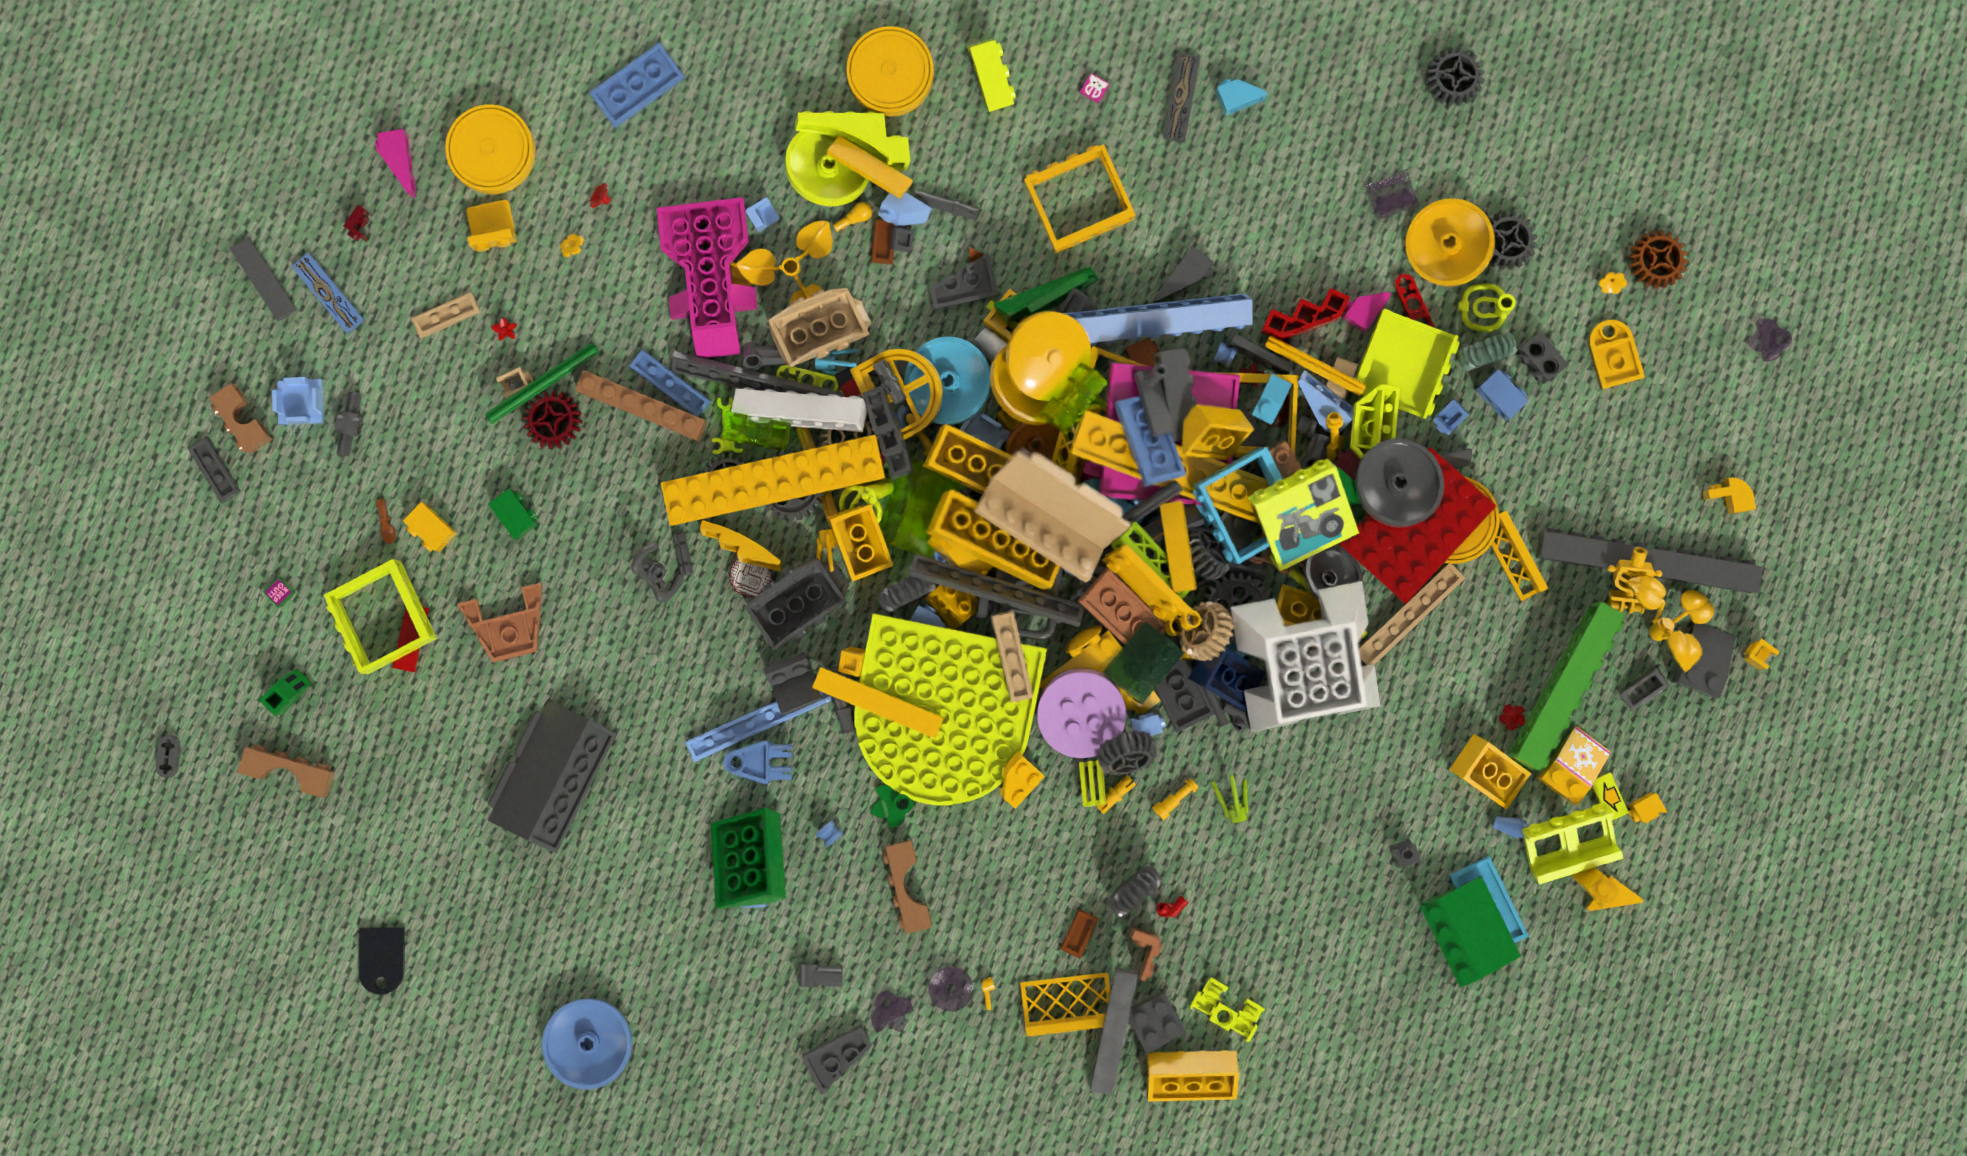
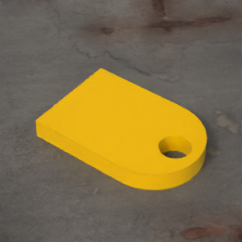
M1606 320L1596 325L1589 335L1588 343L1601 390L1645 378L1633 334L1629 327L1618 320ZM1604 326H1611L1614 333L1612 337L1604 336L1602 332Z

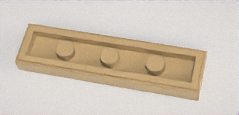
M1014 610L992 615L1011 703L1033 698Z

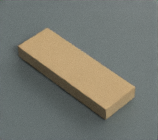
M469 292L411 319L419 337L422 339L474 316L481 311L473 293Z

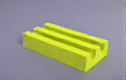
M1098 760L1079 762L1083 806L1105 805L1104 773ZM1094 766H1097L1100 800H1096ZM1086 767H1088L1091 801L1088 798Z

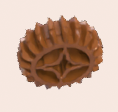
M1654 230L1650 231L1649 235L1644 233L1641 235V239L1634 241L1636 246L1630 248V251L1634 254H1630L1628 259L1634 262L1629 264V268H1636L1632 272V276L1639 274L1640 277L1637 282L1640 283L1645 279V287H1649L1652 284L1653 289H1657L1659 286L1664 289L1668 287V284L1674 285L1676 280L1682 278L1681 273L1687 270L1683 265L1689 263L1688 259L1683 258L1688 255V251H1682L1681 249L1685 246V243L1679 245L1677 243L1679 237L1676 236L1672 239V232H1668L1666 235H1664L1663 230H1659L1657 234ZM1660 243L1665 245V247L1659 250L1655 247L1652 248L1648 244ZM1670 252H1672L1674 257V266L1669 258ZM1643 253H1645L1644 256L1648 259L1647 267L1643 262ZM1662 253H1664V254L1661 256L1660 263H1657L1656 265H1654V264L1656 263L1657 258H1658L1657 256H1659V255H1661ZM1655 269H1660L1663 272L1666 271L1668 275L1659 276L1651 272Z

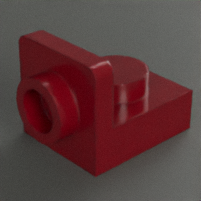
M357 205L343 227L349 230L347 235L356 241H359L361 238L366 242L368 238L358 230L368 224L370 213Z

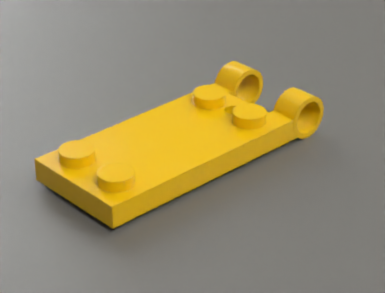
M1127 544L1108 553L1103 558L1107 568L1116 573L1153 610L1157 618L1165 622L1167 634L1170 636L1179 635L1182 632L1180 626L1186 630L1199 626L1201 622L1199 613L1192 610ZM1187 615L1193 618V625L1188 623ZM1173 621L1178 624V632L1172 628Z

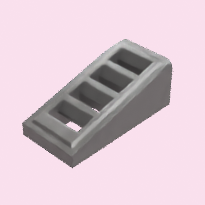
M1654 666L1619 692V694L1633 711L1669 687V684ZM1653 676L1659 683L1657 687L1650 679ZM1645 681L1652 688L1650 692H1648V690L1642 684ZM1639 686L1645 696L1641 697L1635 688ZM1629 692H1632L1638 700L1634 704L1631 703L1633 700L1628 695Z

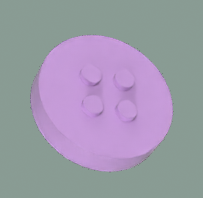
M1075 668L1058 674L1044 687L1038 700L1037 720L1042 736L1053 749L1069 757L1089 758L1097 756V750L1101 744L1105 743V740H1110L1112 736L1122 734L1126 722V709L1121 691L1108 676L1093 669Z

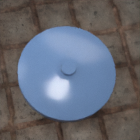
M578 999L561 1007L548 1021L542 1038L543 1056L549 1070L564 1084L578 1089L599 1088L613 1081L626 1067L632 1052V1033L623 1014L613 1005L599 999Z

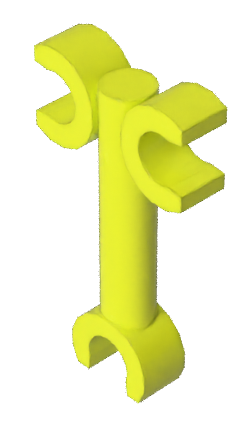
M729 397V404L727 406L722 405L721 398L717 399V405L722 410L723 440L720 438L712 439L713 443L719 442L721 444L719 450H712V453L716 455L732 450L735 453L744 452V449L735 448V443L743 441V438L737 436L732 439L730 413L733 404L732 397Z

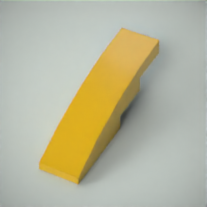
M702 520L700 526L702 535L718 539L721 549L737 552L739 562L782 572L781 561L761 545L726 527Z

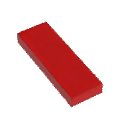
M423 607L428 618L430 608ZM407 608L405 609L397 649L420 638ZM421 647L395 660L392 668L416 672Z

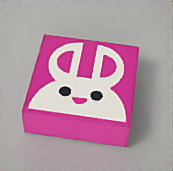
M1091 73L1080 94L1099 104L1110 84Z

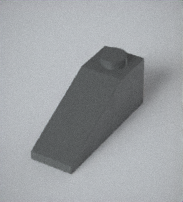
M1192 246L1152 302L1159 303L1199 283L1202 278L1207 280L1214 270L1211 268L1214 261Z

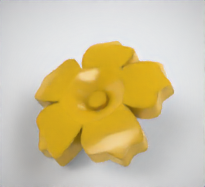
M576 234L568 235L567 239H564L560 245L563 256L569 258L570 254H579L581 251L579 246L583 245L585 241L583 237Z

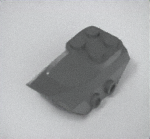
M816 558L795 571L791 568L781 575L783 579L777 583L772 581L763 587L764 591L744 607L773 651L794 637L796 639L801 638L808 633L806 630L813 624L815 627L819 626L827 620L825 618L826 615L847 602L845 594L849 584L836 564H833L834 570L831 572L829 564L822 563Z

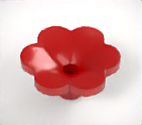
M606 183L596 187L594 194L590 198V206L592 208H595L597 205L599 206L601 203L605 205L610 203L611 198L606 195L608 192Z

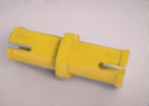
M1125 775L1113 788L1110 787L1108 789L1109 792L1105 794L1106 804L1097 805L1096 807L1105 814L1117 801L1121 802L1123 800L1122 797L1136 784L1128 775Z

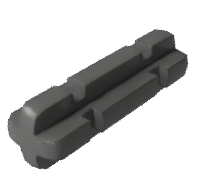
M684 532L676 533L673 535V540L677 544L675 550L678 564H681L679 567L680 574L683 576L693 573L692 564L689 565L691 559L688 544H685L687 541L686 534Z

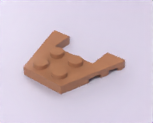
M542 583L521 587L526 610L484 621L478 599L457 604L492 662L495 663L538 651Z

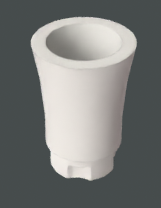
M987 327L976 336L973 342L991 363L995 356L1008 344Z

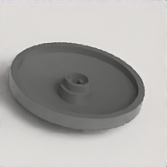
M1396 438L1376 444L1362 457L1355 474V488L1361 505L1375 520L1392 527H1409L1424 521L1437 509L1443 496L1444 478L1439 463L1429 450L1414 441Z

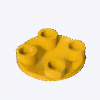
M1101 625L1092 626L1077 633L1066 646L1065 652L1075 657L1083 651L1082 648L1087 644H1090V646L1096 644L1101 639L1099 635L1102 632Z

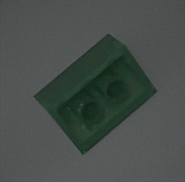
M1144 622L1103 673L1132 700L1143 704L1185 653L1169 638L1147 622Z

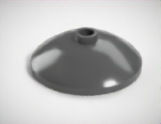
M1335 544L1305 560V580L1309 590L1318 600L1319 589L1362 581L1363 584V575L1357 560L1339 545Z

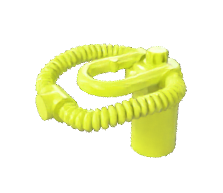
M1475 284L1465 289L1462 301L1458 303V311L1462 312L1461 317L1466 327L1480 332H1492V330L1495 331L1502 326L1501 324H1504L1503 322H1505V319H1507V316L1515 307V298L1511 294H1504L1503 289L1494 284ZM1491 289L1500 295V298L1480 297L1476 299L1473 304V312L1477 317L1483 319L1498 317V322L1489 326H1478V324L1472 323L1468 318V297L1475 290ZM1482 301H1486L1489 304L1494 302L1495 313L1488 312V314H1482L1478 311L1477 306Z
M885 478L865 487L863 485L849 486L845 488L840 496L839 510L840 512L846 510L845 502L847 496L852 491H858V494L850 504V508H854L859 503L860 498H862L867 504H871L872 507L873 505L875 506L876 518L879 524L882 518V507L878 501L891 494L894 485L890 479Z

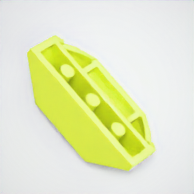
M1380 384L1354 403L1350 448L1360 460L1376 444L1396 438L1400 387Z

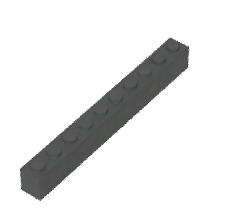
M1547 528L1546 531L1540 532L1537 559L1608 570L1610 565L1616 567L1619 560L1631 561L1633 549L1641 547L1647 550L1645 562L1652 564L1653 571H1662V576H1654V578L1751 594L1759 593L1763 567L1756 566L1755 561L1742 560V563L1734 562V558L1723 556L1719 560L1713 559L1712 555L1707 553H1699L1698 556L1690 555L1691 551L1677 549L1676 553L1668 551V547L1655 546V549L1647 548V544L1634 542L1633 545H1627L1625 540L1612 539L1611 542L1603 541L1604 537L1596 535L1584 538L1582 533L1568 532V535L1560 534L1559 529Z

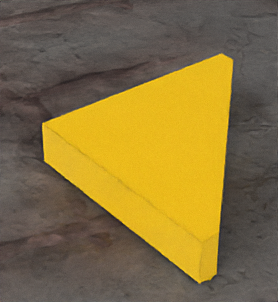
M1609 875L1607 878L1620 890L1619 894L1604 908L1592 898L1585 909L1593 911L1642 903L1644 900Z

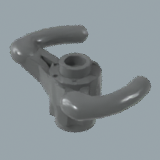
M652 542L637 553L631 564V570L651 586L656 600L664 603L678 591L684 576L680 572L677 573L671 587L665 592L662 581L665 576L664 565L646 557L650 552L658 548V544Z

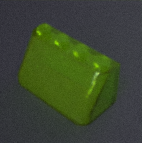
M911 460L914 472L896 479L893 492L890 495L879 527L887 545L913 555L917 554L931 558L935 550L926 543L931 538V535L926 533L942 494L949 490L957 492L959 483L924 467L925 462Z

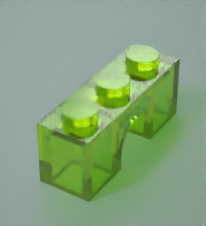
M1082 362L1067 379L1073 385L1070 394L1063 399L1052 397L1039 413L1051 426L1064 434L1070 431L1108 383L1095 369Z
M726 411L721 439L786 451L791 423L771 419L767 423H758L749 420L748 415Z

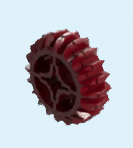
M553 390L550 397L549 393L544 391L543 399L537 394L535 396L536 403L532 400L529 401V404L533 407L531 409L525 408L524 411L529 413V416H523V420L529 423L523 427L526 430L531 429L527 436L529 438L534 436L532 442L535 444L540 442V447L545 448L548 443V448L553 450L556 443L557 448L562 449V441L567 446L570 445V441L567 439L569 436L576 440L577 437L572 434L574 430L581 432V429L576 427V424H582L583 420L576 419V417L581 416L582 412L579 410L574 411L579 405L572 403L573 398L571 396L565 399L566 394L564 392H561L558 396L557 391ZM552 403L564 405L568 413H556ZM543 406H546L544 407V416L539 418L538 421H536V417L539 410ZM552 415L557 418L556 423L553 425L548 422L549 417ZM569 419L566 430L560 434L561 424ZM549 427L553 437L543 436L537 428Z

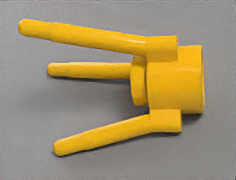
M831 529L819 531V538H816V558L821 562L822 546L823 549H827L829 570L833 572L832 549L836 548V542Z

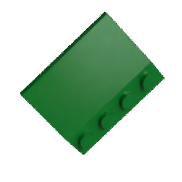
M762 808L710 823L716 909L768 904L786 899L780 813L768 808Z
M1482 875L1420 904V908L1460 988L1486 977L1521 957Z

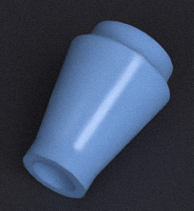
M1495 816L1493 828L1515 839L1518 837L1523 838L1521 829L1526 828L1527 821L1517 817Z

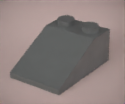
M1693 622L1689 634L1694 636L1699 642L1702 655L1686 672L1678 663L1671 682L1710 698H1720L1728 678L1736 637L1704 624Z

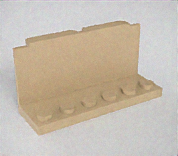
M1019 451L990 479L975 510L976 513L1085 583L1091 579L1104 548L1131 525L1121 518V507L1087 485L1083 484L1078 488L1074 485L1075 479L1072 475L1041 455L1034 453L1028 458Z

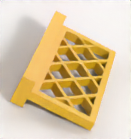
M1108 972L1020 982L1027 1037L1103 1027L1105 1013L1099 1014L1092 1007L1099 998L1108 1004L1110 994ZM1096 978H1104L1105 988L1100 994L1090 987V984ZM1091 979L1088 984L1083 980ZM1073 981H1080L1086 986L1078 997L1067 989ZM1061 982H1069L1066 987L1061 984ZM1057 983L1063 988V991L1056 999L1046 992L1050 984ZM1047 984L1044 989H1042L1040 986H1038V985ZM1034 985L1042 992L1033 1002L1026 996L1025 987ZM1087 988L1098 996L1091 1006L1080 999ZM1065 991L1076 998L1069 1009L1058 1002ZM1105 991L1107 1000L1102 996ZM1043 993L1054 1001L1047 1011H1044L1036 1004ZM1027 1000L1032 1004V1005L1029 1007V1009H1028V1006H1027ZM1077 1001L1088 1008L1083 1016L1077 1017L1070 1011ZM1056 1003L1066 1011L1061 1019H1054L1048 1014ZM1033 1006L1044 1013L1039 1021L1029 1022L1028 1013ZM1091 1010V1011H1092L1094 1014H1096V1015H1087V1014H1088L1089 1011ZM1068 1013L1073 1016L1070 1018H1065ZM1046 1016H1048L1051 1019L1042 1021Z

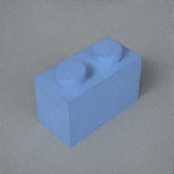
M1498 369L1476 391L1507 421L1529 400L1526 398V393L1520 387L1516 388L1510 382L1512 380L1506 372H1501Z

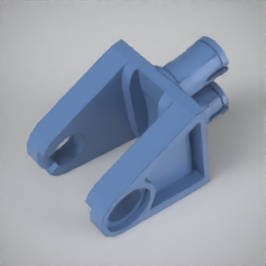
M772 741L759 742L729 752L724 757L723 764L728 772L762 784L771 783L772 780H792V774H783V772H792V766H772L771 764L772 758H792V752H783V750H793L792 744H773ZM734 756H738L741 759L739 768L734 767L732 764Z

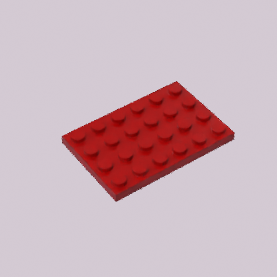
M1431 447L1428 450L1439 463L1444 478L1443 496L1437 509L1424 521L1409 527L1388 526L1367 514L1357 525L1359 533L1342 541L1340 544L1405 604L1496 507L1489 498Z

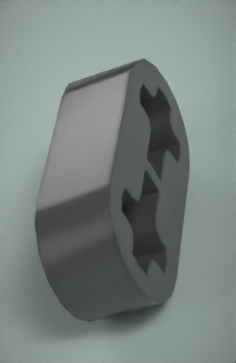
M164 736L158 743L156 772L164 778L174 776L179 769L181 743L175 736ZM170 739V742L174 744V748H171L169 750L168 755V748L164 745L165 743H169ZM167 758H169L168 765L172 766V770H169L166 774V770L162 769V766L167 764Z

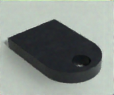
M405 927L359 928V978L363 987L377 995L393 992L401 985L405 975ZM379 977L387 980V987L384 990L376 986V981Z

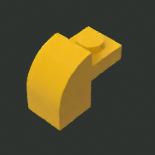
M1726 478L1722 480L1723 488L1722 484L1708 486L1709 490L1702 491L1703 500L1725 497L1728 514L1756 509L1753 491L1741 479Z

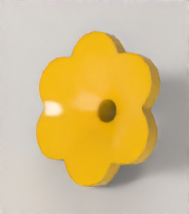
M1609 272L1604 278L1599 280V285L1603 293H1619L1621 288L1627 286V281L1623 273L1615 274V272Z

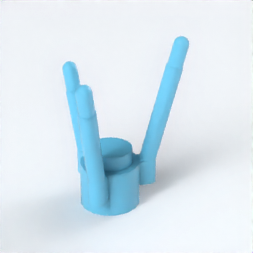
M856 348L829 351L830 354L824 358L818 359L816 357L815 368L822 370V374L834 376L838 373L831 370L835 368V365L856 367V363L838 361L832 355L858 353L859 350Z

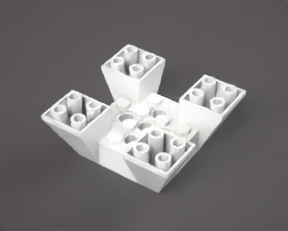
M1362 581L1319 589L1318 596L1322 619L1284 627L1275 599L1230 607L1233 625L1235 626L1234 634L1237 650L1264 659L1269 685L1244 690L1251 732L1295 724L1301 719L1331 713L1340 715L1380 707L1375 666L1372 664L1361 667L1358 641L1368 626ZM1315 645L1312 650L1306 651L1308 646ZM1335 662H1340L1338 666L1332 667ZM1318 666L1315 671L1309 672L1312 667ZM1290 671H1296L1294 675L1287 676ZM1321 687L1318 692L1313 693L1315 688Z

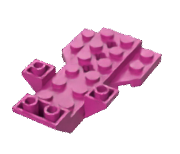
M744 198L657 208L661 251L685 269L687 289L669 297L671 320L690 318L697 357L712 358L741 354L735 310L740 312L758 309L755 287L732 284L730 264L749 242ZM702 223H706L707 227L701 230V228H698L702 226ZM705 243H708L710 246L708 250L703 251V249H700L704 247ZM707 264H710L713 267L710 271L706 272L703 270Z

